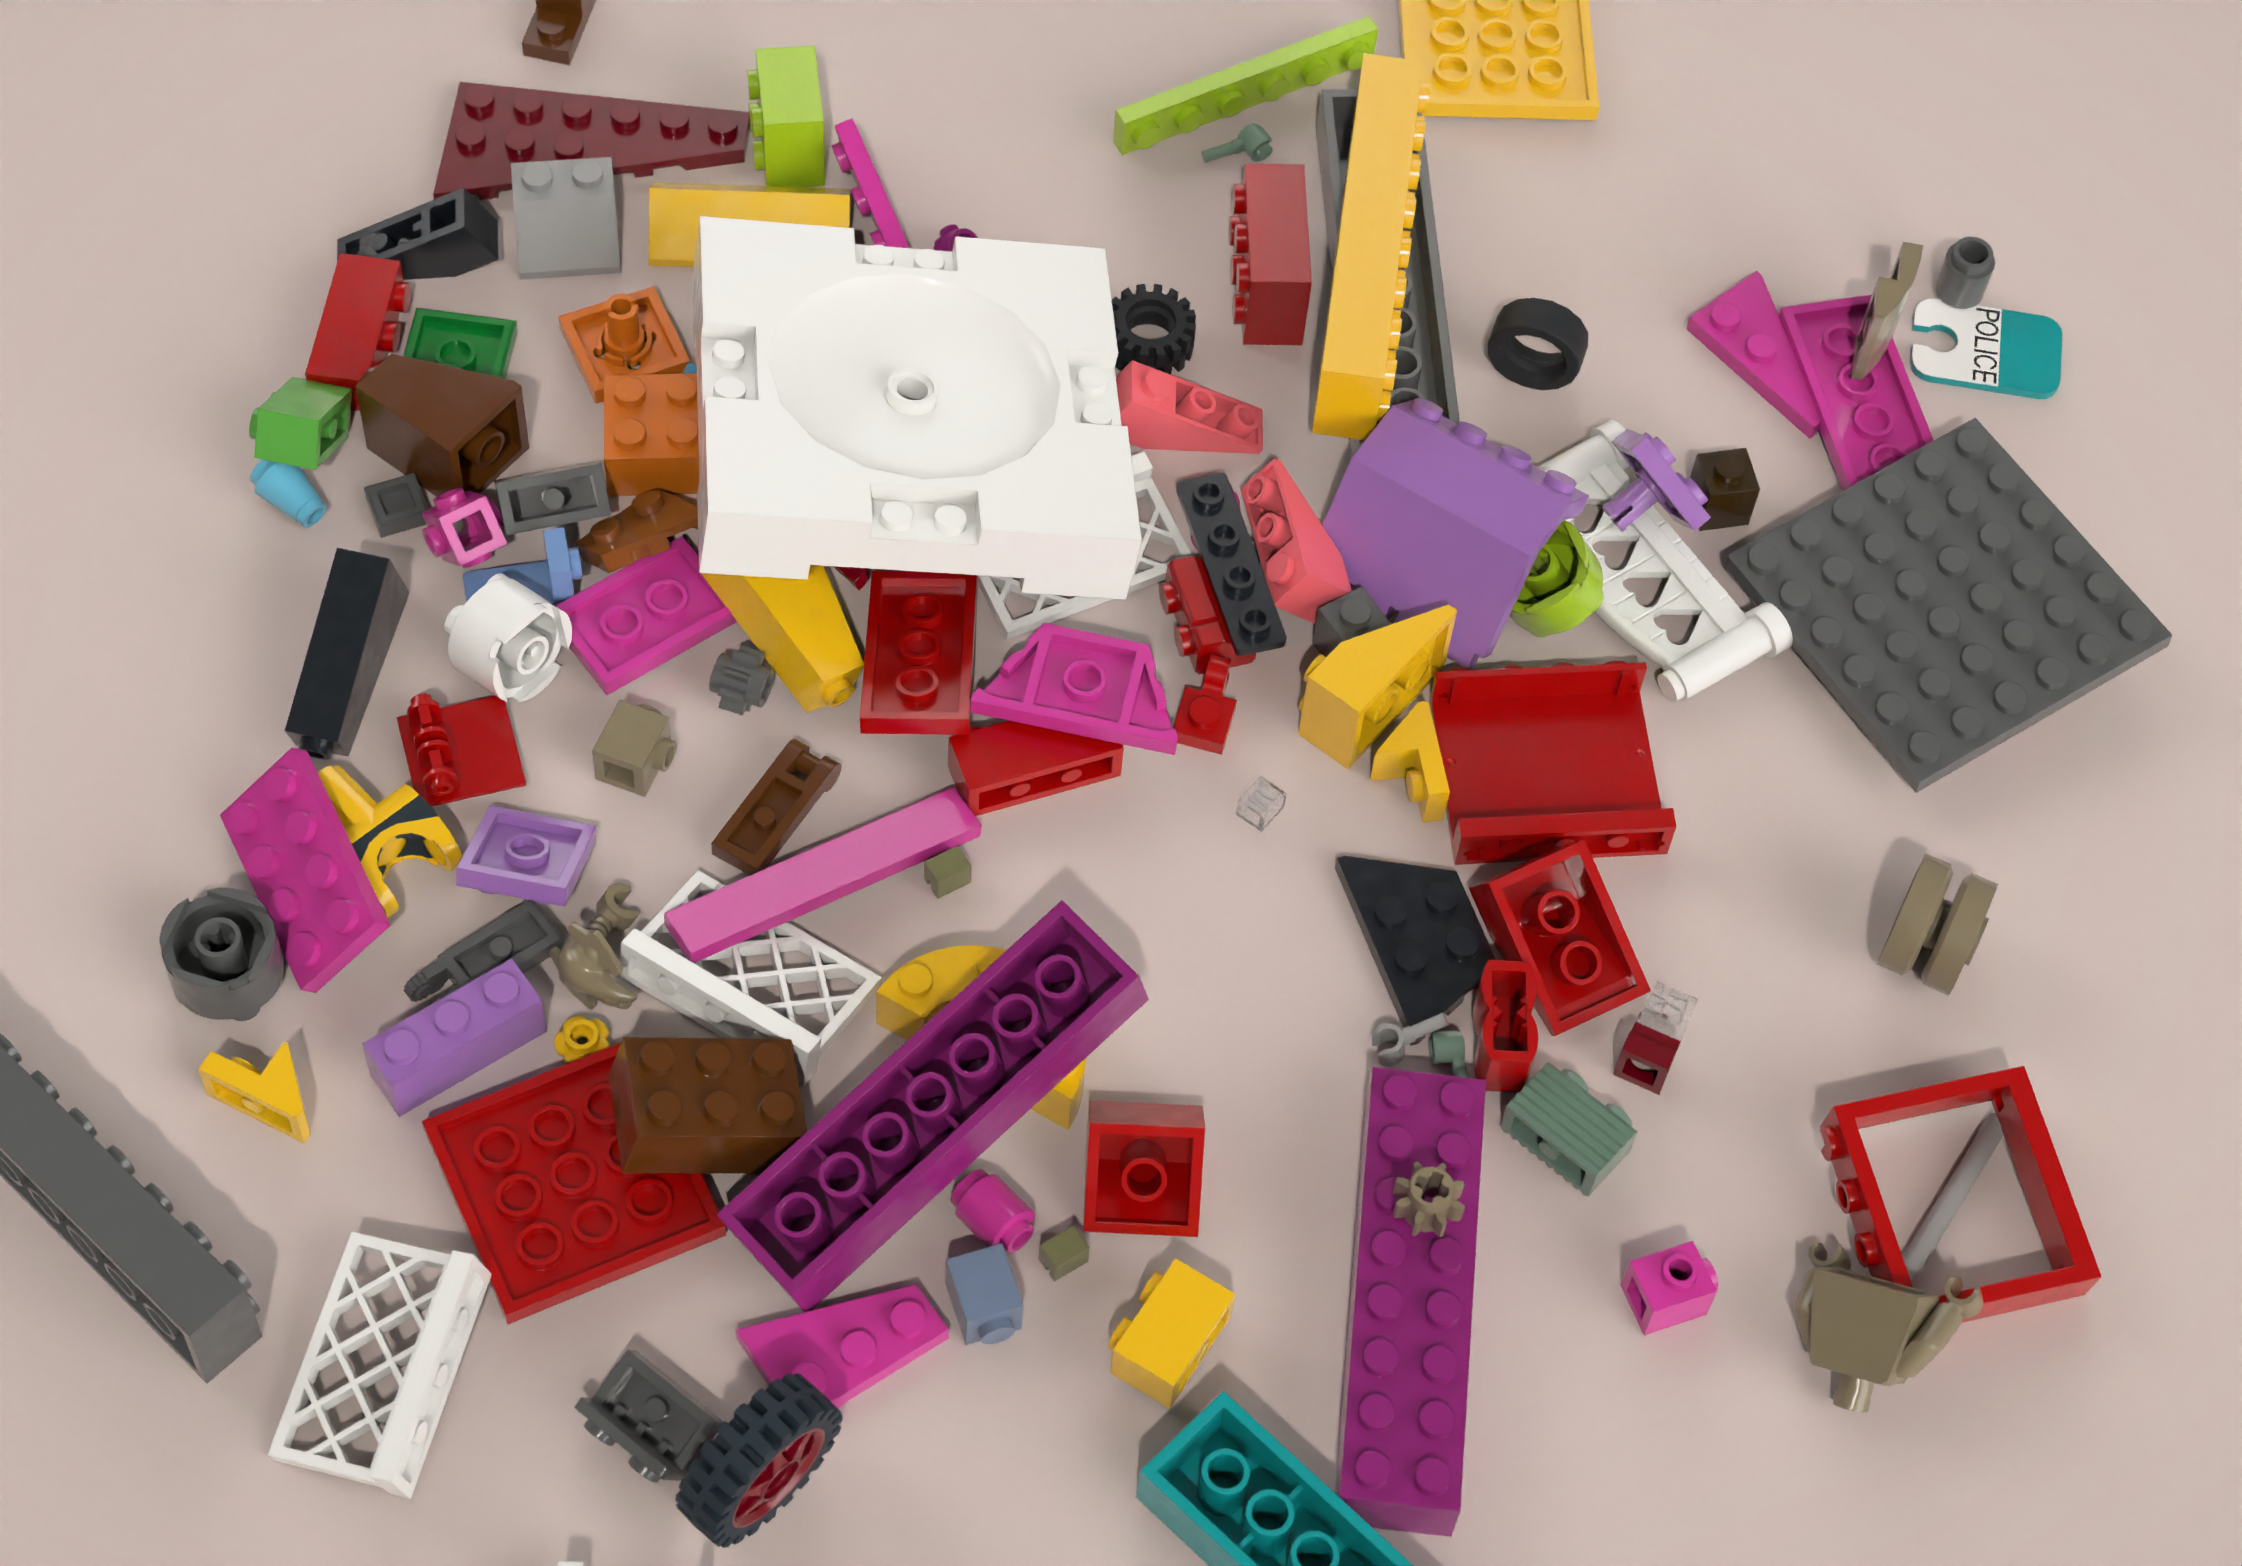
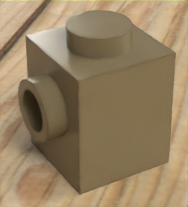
M619 700L592 750L595 779L645 797L658 771H667L675 754L676 742L671 740L669 717L649 705L639 704L636 706Z

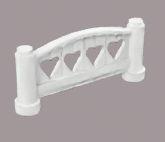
M1609 420L1592 429L1589 439L1538 466L1539 469L1545 472L1555 470L1573 478L1577 483L1575 488L1589 495L1585 505H1604L1633 483L1624 471L1631 466L1611 442L1625 431L1624 427L1615 420ZM1654 506L1650 507L1627 526V529L1623 532L1612 522V517L1608 516L1605 511L1593 532H1580L1598 558L1603 571L1602 591L1604 599L1602 605L1595 613L1628 644L1652 662L1661 666L1663 673L1658 675L1657 681L1662 693L1669 701L1676 702L1679 699L1685 701L1763 655L1773 658L1792 646V632L1780 610L1769 602H1763L1744 613ZM1569 518L1566 521L1574 525L1575 519ZM1598 541L1637 542L1627 566L1621 570L1610 569L1605 564V556L1596 553L1592 548V545ZM1628 578H1668L1658 603L1653 607L1639 605L1635 598L1636 593L1627 590L1623 585V581ZM1659 615H1699L1689 641L1683 645L1671 643L1667 638V630L1659 628L1654 623V619Z

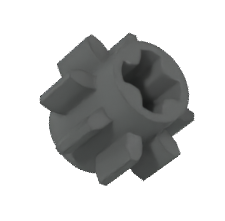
M741 645L739 650H733L732 656L724 653L719 655L709 682V690L721 696L718 708L743 716L745 711H750L752 705L760 708L764 706L774 681V670L767 668L766 665H762L765 656L764 652Z

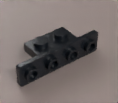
M1217 473L1179 481L1176 492L1235 654L1237 656H1245L1283 648L1286 645L1287 636L1261 569L1255 540L1250 538L1227 475L1225 473Z

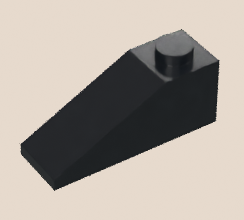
M463 187L337 239V261L340 253L397 260L401 263L403 280L456 277L498 260V220Z

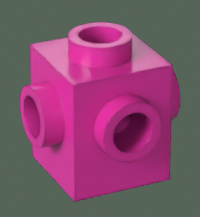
M462 487L455 488L433 499L435 507L422 512L428 526L422 529L425 542L436 558L441 556L446 562L463 566V568L472 567L492 557L491 551L507 544L500 528L503 526L500 512L492 499L487 498L485 495L472 491L464 492ZM462 519L463 527L457 534L452 523Z

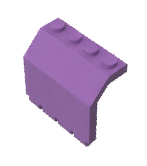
M1415 398L1414 400L1393 405L1353 455L1322 525L1342 555L1350 585L1355 586L1354 590L1363 587L1388 620L1394 614L1395 609L1399 612L1394 623L1448 604L1455 608L1457 614L1447 658L1471 670L1479 656L1486 658L1492 654L1540 550L1562 521L1582 513L1589 495L1576 489V481L1568 475L1555 470L1545 472L1530 464L1532 458L1527 453L1511 446H1503L1501 448L1486 440L1487 433L1481 428L1467 422L1456 424L1442 416L1443 409L1437 404L1426 399Z

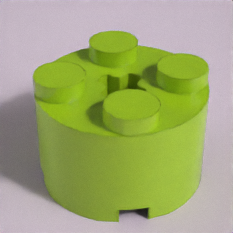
M1566 520L1562 521L1540 550L1509 615L1517 625L1536 637H1547L1551 634L1562 633L1576 627L1592 612L1598 610L1603 603L1604 593L1602 590L1604 579L1602 567L1594 552L1573 524Z

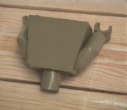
M1815 1243L1809 1248L1808 1254L1815 1268L1808 1270L1794 1303L1793 1311L1804 1344L1810 1349L1809 1359L1811 1364L1839 1372L1833 1404L1851 1411L1868 1412L1874 1383L1886 1386L1902 1384L1908 1378L1917 1376L1944 1349L1962 1324V1318L1974 1317L1982 1310L1983 1297L1980 1286H1977L1970 1297L1966 1299L1955 1298L1963 1288L1961 1277L1955 1276L1949 1278L1944 1287L1947 1302L1938 1304L1940 1295L1851 1271L1850 1258L1841 1244L1836 1247L1835 1255L1826 1261L1827 1251L1823 1244Z

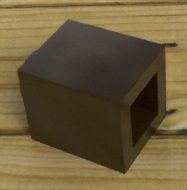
M1747 448L1697 454L1690 478L1707 497L1708 501L1702 507L1711 517L1699 527V531L1749 525L1760 487Z

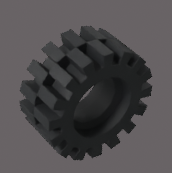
M1145 284L1136 285V294L1133 295L1131 290L1127 288L1121 291V300L1116 296L1112 299L1118 347L1115 367L1118 370L1122 371L1132 360L1172 375V367L1178 372L1185 367V360L1190 361L1192 357L1196 331V314L1194 309L1190 310V302L1186 297L1178 301V291L1172 288L1166 295L1162 293L1163 285L1154 284L1153 292L1146 291ZM1151 324L1165 329L1169 334L1160 339H1145L1134 334L1131 329L1139 325Z

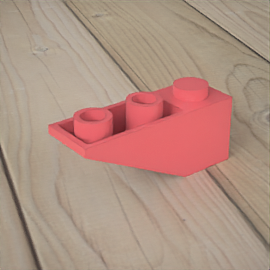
M1133 360L1116 376L1122 426H1128L1129 442L1131 445L1142 449L1246 454H1259L1263 450V409Z
M1274 458L1241 488L1264 577L1275 606L1316 624L1318 608L1352 592L1341 553L1281 460Z

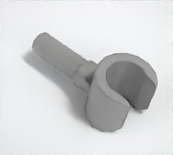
M1440 1013L1413 1026H1407L1402 1029L1390 1023L1379 1025L1372 1035V1045L1377 1046L1387 1041L1396 1044L1394 1047L1385 1049L1378 1054L1379 1063L1387 1067L1400 1063L1405 1054V1045L1449 1025L1445 1014Z

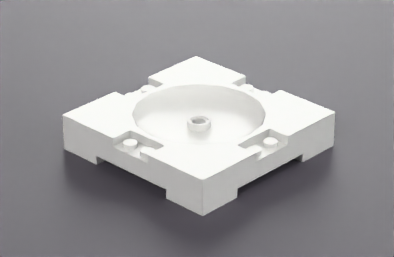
M700 216L692 273L694 348H696L699 443V487L697 493L699 573L808 580L810 565L1013 577L1020 578L1021 593L1110 599L1127 598L1142 537L1128 426H1122L1115 376L1118 347L1105 248L956 236L952 252L882 245L855 244L854 228Z

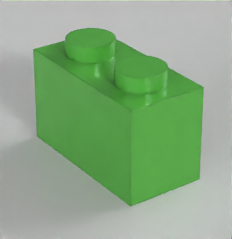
M291 377L281 388L273 392L270 398L259 408H255L252 413L249 435L251 439H255L254 458L316 470L349 437L352 388Z

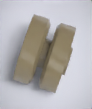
M1925 853L1886 940L1877 965L1904 975L1912 969L1921 948H1927L1931 951L1921 974L1923 985L1950 995L1964 964H1970L1989 920L1985 916L1998 884L1971 873L1963 878L1953 901L1950 902L1943 898L1953 875L1951 864Z

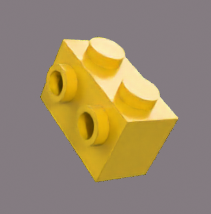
M1175 1258L1164 1275L1155 1272L1151 1276L1139 1298V1302L1143 1306L1133 1321L1124 1317L1113 1332L1108 1343V1348L1113 1350L1110 1373L1171 1409L1231 1319L1236 1294Z

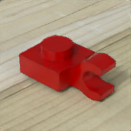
M1211 654L1202 689L1197 690L1185 687L1172 728L1176 729L1178 744L1220 755L1223 754L1237 700L1224 697L1230 676L1228 672L1232 659Z

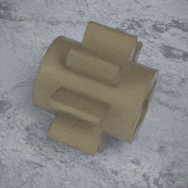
M1415 1162L1411 1173V1181L1400 1177L1396 1179L1393 1194L1401 1199L1395 1204L1393 1216L1394 1218L1405 1217L1407 1223L1412 1227L1411 1235L1416 1236L1420 1231H1434L1438 1237H1442L1447 1225L1446 1218L1452 1221H1460L1465 1206L1457 1201V1199L1461 1197L1465 1184L1463 1181H1453L1450 1175L1445 1172L1446 1164L1441 1163L1438 1167L1423 1168L1419 1162ZM1425 1197L1433 1198L1432 1203L1424 1201Z

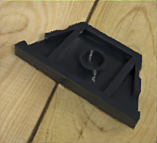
M1351 856L1337 858L1335 865L1336 873L1402 1027L1413 1026L1440 1013L1449 1016L1463 1003L1464 996L1469 991L1479 988L1482 973L1488 960H1496L1457 871ZM1426 1035L1416 1039V1041L1410 1043V1045L1413 1046L1419 1044L1426 1037Z

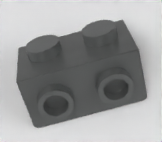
M629 1349L594 1397H581L574 1406L577 1411L588 1419L584 1427L591 1435L609 1446H613L615 1442L632 1455L628 1461L629 1465L644 1478L654 1483H657L660 1479L681 1481L689 1473L687 1469L691 1462L702 1455L700 1449L707 1440H713L717 1434L716 1430L723 1423L719 1417L639 1352Z

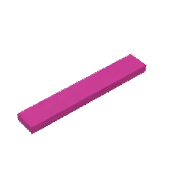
M952 787L664 913V925L686 958L696 963L933 858L949 849L978 838L981 834V824L956 789Z

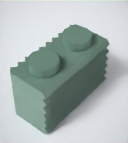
M1547 1062L1537 1072L1535 1077H1532L1529 1083L1516 1094L1514 1099L1510 1100L1506 1106L1500 1126L1503 1132L1509 1133L1512 1139L1518 1140L1521 1146L1527 1147L1530 1153L1536 1154L1537 1158L1540 1161H1544L1547 1167L1553 1168L1556 1174L1562 1175L1565 1181L1571 1182L1575 1189H1580L1584 1196H1590L1628 1155L1638 1132L1632 1127L1631 1119L1621 1108L1614 1104L1603 1105L1588 1093L1587 1085L1579 1075L1568 1069L1560 1071L1550 1062Z

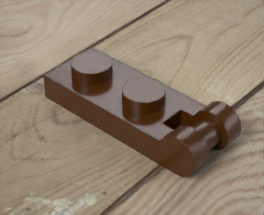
M796 739L790 740L712 841V855L748 875L766 869L822 794L833 787L841 772V763L828 756L820 759L809 753L810 748L806 744ZM801 772L802 774L808 777L805 779V781H802L801 779L793 776L792 774L795 775L796 773Z

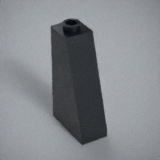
M342 548L336 549L285 727V732L294 744L299 746L298 749L307 751L310 757L328 760L331 753L349 757L409 595L407 587L389 558Z

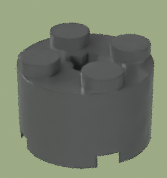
M234 888L206 890V896L191 902L187 898L177 904L163 923L159 941L166 971L176 999L191 1012L210 1019L247 1021L259 1013L261 1007L273 997L281 984L284 974V958L277 931L265 906L255 896Z

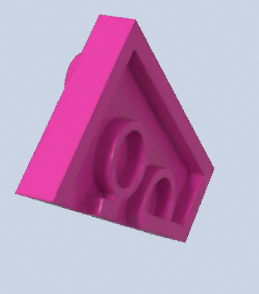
M916 1284L736 1330L737 1341L768 1385L777 1378L782 1380L786 1374L792 1373L795 1375V1373H798L818 1388L837 1408L941 1344L949 1336V1329Z

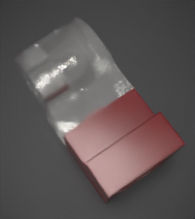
M1656 981L1643 1011L1639 1013L1622 1047L1613 1075L1659 1095L1688 1027L1698 998L1660 981ZM1632 1060H1635L1657 1071H1641L1635 1067Z

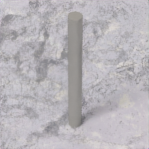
M1991 1113L1986 1119L1903 1255L1912 1285L2004 1136L1996 1113Z

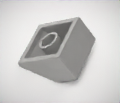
M612 157L511 163L520 280L621 273Z

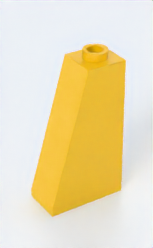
M810 565L808 580L701 573L724 605L731 611L733 617L758 650L765 653L764 658L806 713L826 705L830 708L837 707L853 695L855 691L854 684L864 667V662L824 566Z

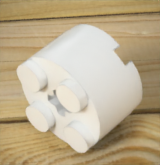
M501 573L492 576L486 585L473 594L465 605H458L453 608L444 624L445 631L450 634L448 655L452 666L504 701H507L509 698H513L517 702L527 701L544 690L561 668V665L555 662L561 646L569 650L572 640L571 621L563 610L518 581L510 579Z

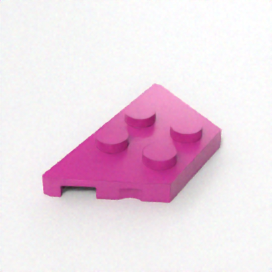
M1043 623L1027 639L1026 646L1022 650L1014 652L1000 666V674L984 690L978 688L971 697V713L1175 755L1177 748L1176 729L1171 727L1166 710L1167 700L1162 684L1155 675L1156 665L1149 644Z

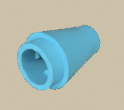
M261 460L253 469L250 481L255 485V494L299 522L304 528L313 526L326 513L327 505L321 500V497L300 467Z

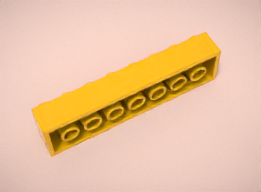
M1363 54L1312 433L1366 440L1375 429L1377 421H1381L1389 411L1391 391H1393L1397 360L1395 359L1396 350H1398L1402 318H1400L1401 310L1393 308L1403 309L1407 278H1405L1406 270H1399L1398 268H1408L1412 238H1410L1411 231H1405L1403 228L1412 229L1416 208L1415 192H1408V189L1417 190L1421 166L1420 154H1414L1412 151H1422L1426 121H1424L1423 116H1417V112L1426 113L1430 83L1421 82L1423 61Z

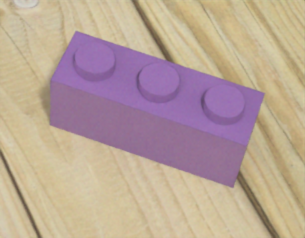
M510 959L362 1044L370 1076L398 1117L546 1033L547 1030L541 998L514 960Z

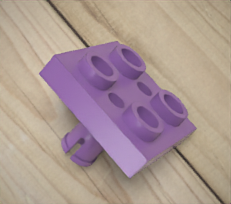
M1626 429L1611 441L1636 472L1638 478L1610 502L1602 506L1605 513L1612 517V522L1622 532L1657 502L1664 507L1674 521L1694 531L1711 518L1702 507L1708 501L1707 497L1689 476L1684 478L1679 472L1675 473L1670 465L1676 461V458L1657 436L1652 438L1647 432L1641 435Z

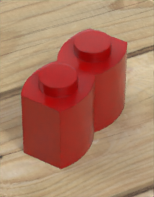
M1488 960L1484 967L1473 1006V1024L1479 1037L1474 1056V1073L1476 1079L1486 1080L1485 1091L1518 1093L1527 1083L1539 1039L1537 1025L1531 1014L1537 995V982L1529 962Z

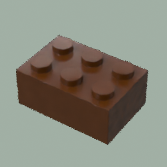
M623 1037L609 1072L622 1173H762L807 1132L791 1039Z

